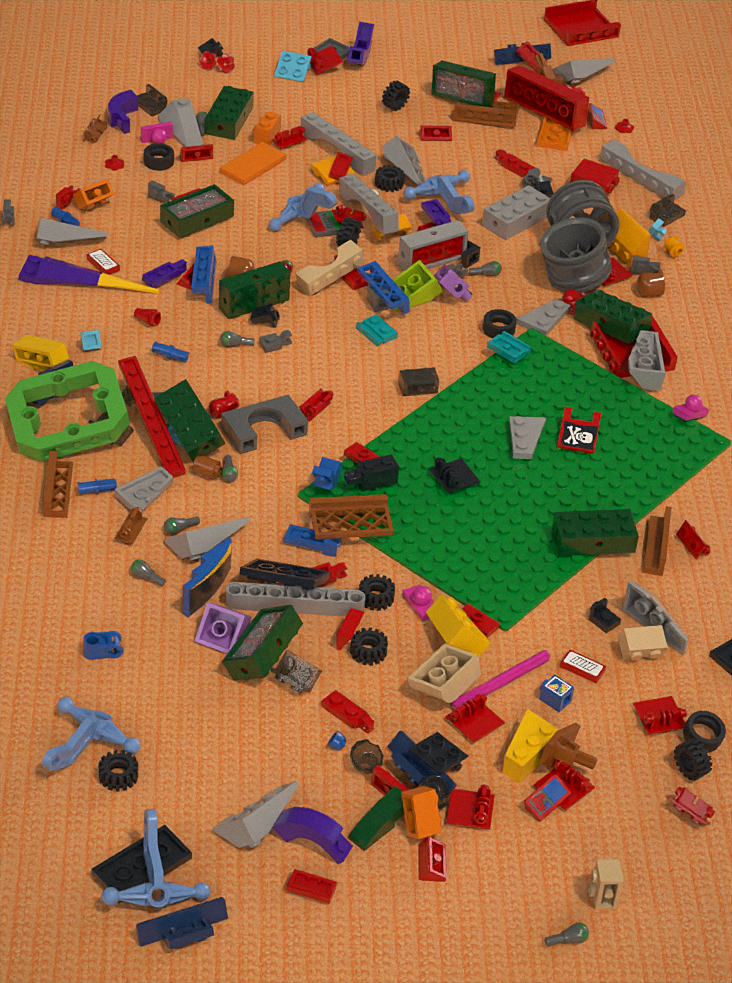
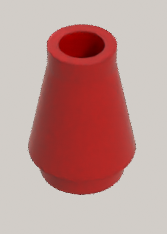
M136 308L134 311L135 318L150 326H156L161 321V313L157 309Z

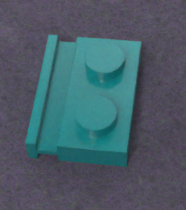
M377 314L364 319L362 323H356V329L377 347L380 343L385 344L398 337V332Z
M505 331L488 341L487 348L513 363L518 362L526 356V353L531 352V346Z

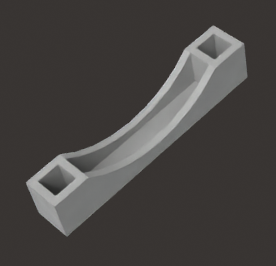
M314 112L301 117V127L305 129V133H303L305 137L310 140H326L337 147L343 154L353 157L351 167L362 176L375 171V153Z
M615 139L602 146L600 155L602 161L670 202L684 195L686 181L676 175L657 172L641 165L629 154L627 147Z
M347 174L345 177L339 178L340 196L346 202L353 200L361 202L372 217L375 227L382 234L399 231L398 212L357 176Z

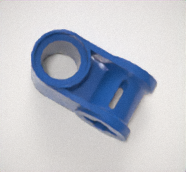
M117 631L89 632L83 637V656L89 660L115 659L120 657L124 652L122 645H120L121 634Z

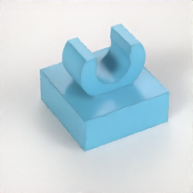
M659 218L648 230L651 238L654 236L658 241L667 232L665 228L661 227L664 222Z
M98 329L80 332L82 350L101 348Z

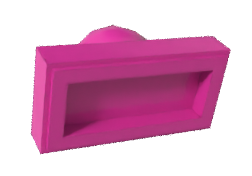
M172 122L141 127L142 143L154 142L163 144L167 139L173 138Z
M690 395L686 398L685 404L674 406L672 412L687 421L707 416L709 409L702 406V399L698 395Z
M419 584L403 590V597L422 621L430 619L426 614V611L434 603L430 589Z

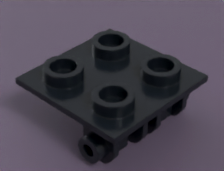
M438 457L435 459V467L429 468L430 472L447 493L481 482L462 458L446 463L444 458Z
M438 731L408 749L439 775L448 769L458 772L462 768L461 762L469 757Z

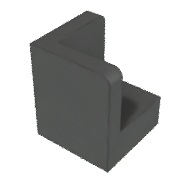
M367 286V301L374 312L390 309L372 287ZM382 289L383 292H389L388 289Z

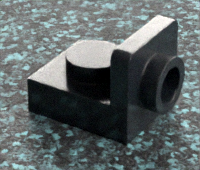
M213 38L198 47L202 55L205 51L214 54L218 52L221 57L223 55L222 45L219 41L216 43Z
M537 177L532 179L531 184H529V186L549 198L554 194L550 181L538 182Z
M469 240L467 241V249L461 255V264H463L465 269L478 262L481 247Z
M273 304L253 308L250 319L253 324L270 321L272 327L275 328L277 327L280 315L278 310H275Z
M603 598L592 604L589 620L602 631L608 633L620 625L621 618L607 608L608 600Z

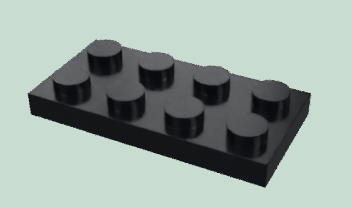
M258 558L240 567V575L247 576V579H265L267 583L282 582L285 586L299 585L306 590H313L330 578V571Z
M166 825L157 829V845L164 876L192 859V852ZM144 837L91 869V875L104 889L114 887L118 891H122L150 882L144 858Z

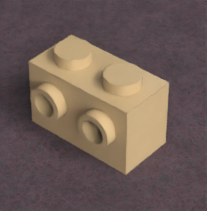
M662 625L624 628L618 636L623 659L639 660L643 657L655 659L661 657L668 648Z
M619 859L596 860L595 869L591 870L592 883L588 884V895L593 898L595 910L617 909L624 882Z

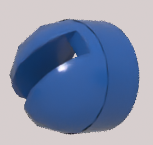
M336 731L328 741V745L336 750L343 749L346 744L345 736L339 731Z

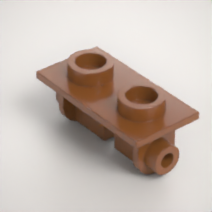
M101 114L96 119L93 118L85 129L83 142L86 139L91 143L97 142L107 128V123L99 119Z
M135 507L131 510L114 540L129 544L135 542L148 518L142 517V509L140 507Z

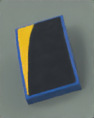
M230 537L201 556L200 565L192 570V579L183 585V615L189 618L203 607L225 581L231 569L232 539Z

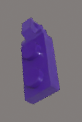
M437 199L421 202V208L436 226L451 222L449 213Z
M183 259L175 263L167 262L143 274L142 281L155 288L187 271V262Z

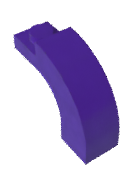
M359 21L355 44L353 47L350 46L348 63L366 64L372 46L374 24Z
M132 90L116 94L108 103V122L110 126H117L124 134L130 133V118L126 114L138 111V96Z
M293 807L281 812L272 827L285 842L296 838H305L317 843L337 864L344 862L353 847L341 834L343 827L329 816L310 808Z

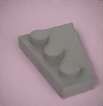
M555 299L516 318V324L526 329L533 328L547 336L570 311L571 305Z
M510 416L509 428L513 459H532L546 418Z
M159 467L116 488L115 496L130 510L140 507L144 511L173 483V476L163 467Z

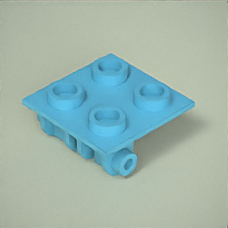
M282 50L274 77L304 82L307 70L311 68L310 61L312 56Z

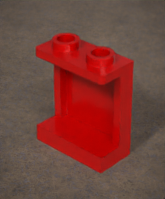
M584 158L571 173L570 182L578 180L593 181L599 184L604 189L606 195L612 193L614 186L619 184V170Z

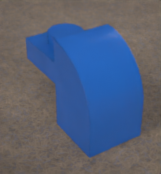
M322 457L319 466L314 465L312 471L315 477L313 486L332 491L339 480L343 468L341 462Z

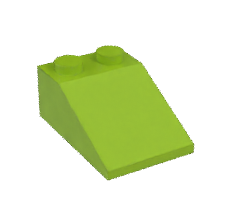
M420 260L393 279L409 298L410 307L429 302L443 292L437 279Z

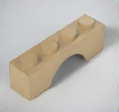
M352 240L347 241L337 248L338 257L333 263L322 267L308 265L297 272L298 286L308 295H313L365 262L363 250Z

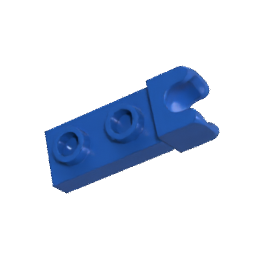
M290 524L284 537V543L323 551L322 554L336 557L337 547L341 546L342 538L315 539L313 529Z

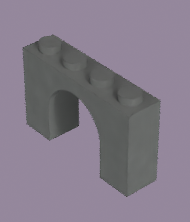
M289 395L221 413V428L239 454L257 450V434L251 427V425L257 422L268 421L278 424L290 440L306 436L308 432V420Z

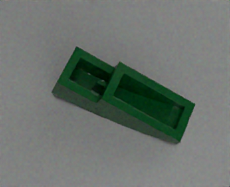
M395 786L386 793L355 826L348 839L365 851L395 827V822L404 815L401 795L403 791Z

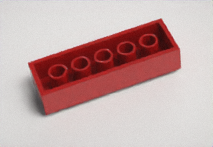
M521 65L507 69L504 98L518 103L574 131L586 126L590 97Z

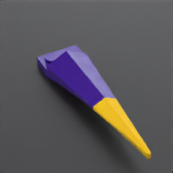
M29 255L19 274L20 281L32 284L94 285L159 294L158 289L47 256L40 258Z

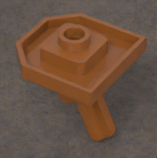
M542 53L535 55V60L539 67L538 74L560 84L564 83V76L554 74L551 65L547 66Z
M573 723L556 731L547 742L540 761L543 766L549 769L554 766L556 760H560L571 766L573 762H576L590 769L595 768L597 758L580 751V746L574 742L581 727L579 724Z

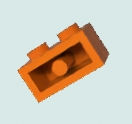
M266 112L263 117H260L257 125L255 124L253 127L255 144L264 142L271 145L275 135L281 132V115L274 112Z
M106 179L80 189L73 194L79 210L83 208L89 210L95 207V204L98 202L100 205L108 202V198L115 193L109 180Z
M422 786L401 792L407 836L422 839L441 833V817L438 811V795L436 790Z

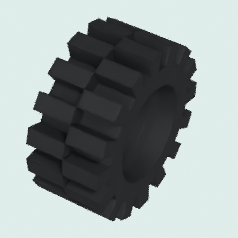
M394 80L393 83L390 82L389 87L386 86V91H383V104L393 111L401 110V107H404V104L408 102L407 99L410 98V88L398 80Z
M391 165L379 167L375 172V186L378 189L381 188V191L386 190V192L389 190L391 192L401 190L404 186V171L399 167L396 168V166L391 167Z
M349 217L344 218L337 232V245L341 246L349 240L357 244V239H359V234L361 233L360 229L362 228L361 222Z
M371 574L369 578L366 576L364 580L360 581L359 590L365 594V608L370 606V610L374 611V608H377V611H381V608L385 610L387 606H392L395 596L394 582L391 583L392 580L390 578L386 580L385 575L380 577V574H376V577ZM372 591H379V592H382V593H381V594H375V593H372Z
M369 627L367 631L365 628H362L361 632L357 630L356 634L351 638L350 654L353 659H356V662L360 663L363 661L362 665H366V662L369 663V666H373V662L376 665L380 664V661L383 662L387 656L388 638L384 636L383 632L379 633L378 629L372 631V628ZM363 645H372L375 648H366Z
M695 738L677 745L674 750V754H676L674 759L677 760L676 765L680 766L679 771L684 772V776L688 777L689 780L693 779V781L710 773L712 770V762H710L712 758L707 754L709 753L708 749L705 750V745L703 743L700 744V741L698 739L695 740Z
M114 750V754L108 752L107 757L104 755L101 757L98 769L99 781L103 784V787L106 788L108 786V790L111 791L113 788H116V792H120L119 788H123V791H125L127 786L132 788L133 783L136 784L138 761H136L135 756L132 757V753L128 752L125 754V750H121V753H118L117 750ZM115 768H123L126 770L123 773L111 772V770Z

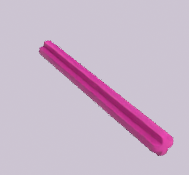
M542 650L459 696L455 701L451 702V707L453 709L459 708L464 702L468 700L473 701L477 694L488 695L548 662L551 658L550 654H548L547 650Z

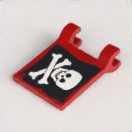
M565 407L557 448L594 454L601 413L594 412L593 421L588 422L571 419L572 408Z

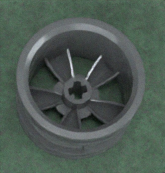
M578 180L570 182L559 188L547 204L546 215L550 226L570 219L572 216L575 218H589L598 222L604 228L607 247L617 236L619 230L618 216L610 204L604 189L593 181ZM593 208L591 214L584 212L583 209Z
M570 218L552 225L543 234L541 249L546 262V271L549 282L556 289L564 292L568 289H574L577 292L588 291L602 284L610 275L612 266L607 250L604 228L598 222L589 218Z

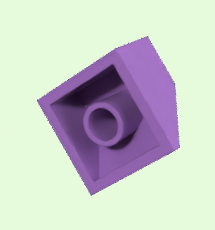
M208 602L194 641L228 653L248 627L252 617Z

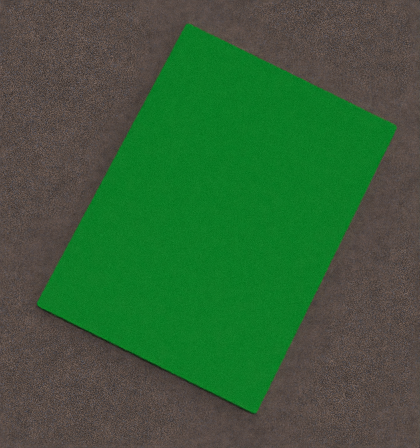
M533 328L528 329L517 337V339L531 346V352L526 353V356L518 362L513 363L498 353H494L364 446L379 457L393 455L399 465L398 483L367 491H362L358 484L348 485L344 479V473L355 469L356 463L346 458L341 462L343 468L339 480L332 491L313 486L312 482L298 493V498L309 505L310 498L387 494L393 535L359 538L454 598L465 606L469 603L500 623L499 629L503 631L511 629L600 555L559 556L552 531L555 512L631 509L636 525L731 446V440L694 419L683 420L672 412L673 407ZM565 407L572 408L571 419L592 422L594 412L601 413L594 454L557 448ZM510 416L546 418L532 459H513L509 428ZM438 457L444 458L446 463L462 458L481 482L447 493L430 472L429 468L435 467V459ZM351 518L347 521L352 525L356 523V521L352 520ZM368 518V519L366 520L367 522H369V523H371V524H373L374 522H376V521L373 520L372 518ZM383 524L377 526L380 529H388ZM360 525V526L358 527V528L361 529V530H366V529H368L367 527H365V526H363V525Z

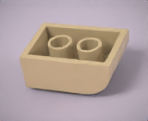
M445 643L408 677L409 686L414 690L451 703L481 676L479 656Z

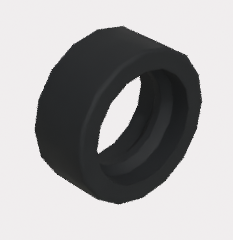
M162 143L147 146L144 149L145 166L158 171L171 168L174 165L173 148ZM154 156H163V158H155Z
M494 309L488 311L484 315L483 331L491 338L496 337L498 334L501 335L503 331L513 336L516 330L517 319L514 314L507 310ZM499 322L504 323L507 326H496L492 323Z
M709 711L694 712L688 718L683 729L686 741L692 738L698 739L700 744L703 743L705 745L704 749H708L709 752L715 751L721 745L726 734L725 724L721 718ZM703 724L713 730L716 738L706 739L696 733L693 725Z

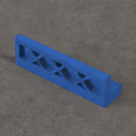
M213 245L196 247L191 287L192 294L205 293L207 304L212 303L217 264Z
M376 261L358 267V273L391 310L398 308L403 314L410 312L409 298ZM382 289H388L389 292H383Z

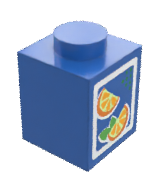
M555 674L549 680H544L541 684L539 700L556 711H562L572 702L574 687Z

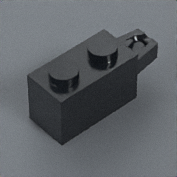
M392 454L356 463L355 469L344 473V479L348 485L358 484L362 491L398 483L399 465Z

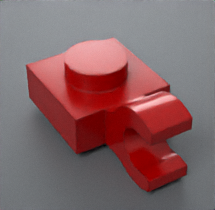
M72 185L68 188L64 187L56 194V207L63 210L70 205L72 198H74L73 194L79 191L80 188L73 190Z
M328 562L312 567L330 571V578L321 585H318V587L337 582V578L341 579L347 576L345 572L347 567L344 562L331 566Z

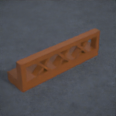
M57 451L49 452L43 501L44 517L68 518L73 462L58 461ZM57 468H68V470L61 473ZM60 480H64L66 482L62 486L57 484V482ZM60 492L65 495L60 499L55 496ZM61 506L64 511H53V509Z
M666 506L664 517L650 515L643 573L663 576L667 557L672 507Z

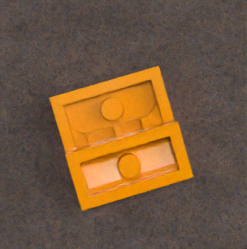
M336 155L309 165L317 178L321 177L327 187L340 183V181L329 177ZM350 167L347 174L355 175V172Z

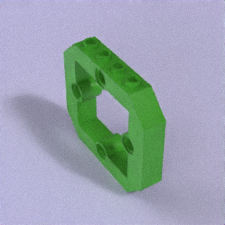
M93 361L20 380L5 398L20 454L41 462L49 460L50 451H57V456L62 457L116 442L130 424L115 370ZM99 384V387L93 391L95 407L99 412H107L109 419L84 426L78 423H70L65 426L62 432L35 438L34 432L40 429L41 420L38 410L33 406H27L26 403L51 396H64L70 391Z

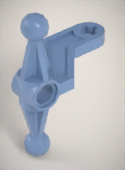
M466 170L460 171L458 175L432 176L416 188L407 187L404 190V197L408 200H412L416 195L441 194L452 213L466 214L474 210L472 198L470 196H459L453 187L459 181L462 183L469 181L470 173Z
M316 183L313 187L310 186L306 189L304 194L290 197L287 200L285 210L279 218L270 220L269 227L273 231H278L281 229L282 223L294 218L304 217L309 219L314 215L318 206L331 209L337 204V199L333 193L325 190L323 184Z
M62 697L57 703L58 710L64 714L70 713L81 725L66 744L53 747L46 752L42 759V766L49 771L71 766L92 739L123 745L124 750L132 754L139 752L141 744L137 738H127L107 713L74 706L71 698Z
M146 809L144 811V858L150 882L122 891L109 887L102 892L101 898L103 903L109 906L115 905L118 901H125L142 906L162 907L190 897H195V899L200 901L206 900L210 896L211 890L209 885L203 882L196 884L194 887L163 882V868L157 845V813L155 809ZM155 889H161L160 897L152 899V892Z

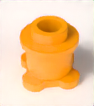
M675 235L664 240L665 246L663 251H669L672 257H678L684 252L685 246L683 243L678 242L679 237Z

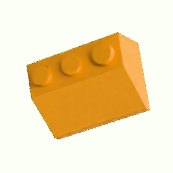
M621 208L616 212L619 219V230L617 236L608 247L631 267L633 256L647 257L651 234Z

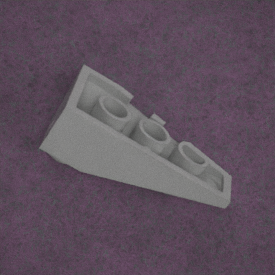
M615 58L573 60L552 70L554 74L564 76V83L571 82L573 85L580 83L581 79L615 62Z
M189 98L173 100L158 115L159 122H172L173 136L178 138V142L182 146L203 145Z
M397 135L382 146L385 152L384 157L401 168L415 183L420 185L426 181L425 176L421 173L423 169L418 164L420 159L414 147Z
M41 218L37 225L36 240L39 241V244L49 246V243L105 239L108 233Z
M641 330L629 356L628 367L629 372L640 386L651 391L661 390L665 377V368L658 332Z
M246 517L165 538V542L181 559L189 557V560L201 558V553L211 550L249 522L250 518Z
M629 581L622 611L644 627L662 625L666 643L684 655L689 641L687 636L655 595L641 585Z
M297 781L276 788L261 797L260 801L244 807L243 812L227 817L213 827L214 832L239 848L244 846L252 848L261 843L260 839L269 833L298 787Z

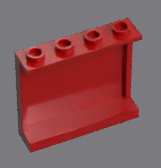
M586 0L545 7L544 21L566 46L618 38L621 28L619 22L610 23L597 9L598 0Z
M652 315L650 332H658L665 372L674 371L678 356ZM593 321L590 337L596 343L597 349L600 350L603 360L607 362L610 372L620 378L631 377L628 359L636 344V340L630 344L602 332L596 321Z

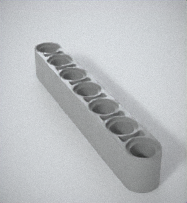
M232 582L226 586L225 604L230 609L252 611L292 604L295 611L299 614L346 616L351 608L364 611L365 594L360 590L315 587L313 590H306L302 586Z

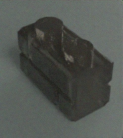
M435 367L405 369L399 371L398 385L402 396L438 393L439 377Z

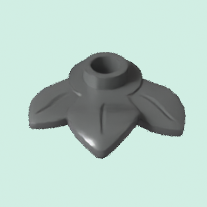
M539 168L529 170L528 174L522 179L524 187L531 184L532 179L537 177L538 182L550 181V184L552 182V178L540 175Z

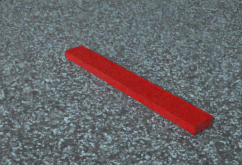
M132 356L118 360L120 370L162 467L173 478L185 475V467L137 357Z

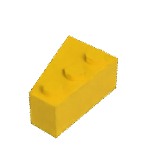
M25 335L12 344L16 360L32 370L38 369L42 372L69 359L64 342Z
M441 594L426 611V614L447 644L480 657L491 642L467 617L466 613L458 607L459 603L454 598H447Z
M527 709L505 754L502 772L516 782L521 783L542 763L540 759L545 746L559 729Z

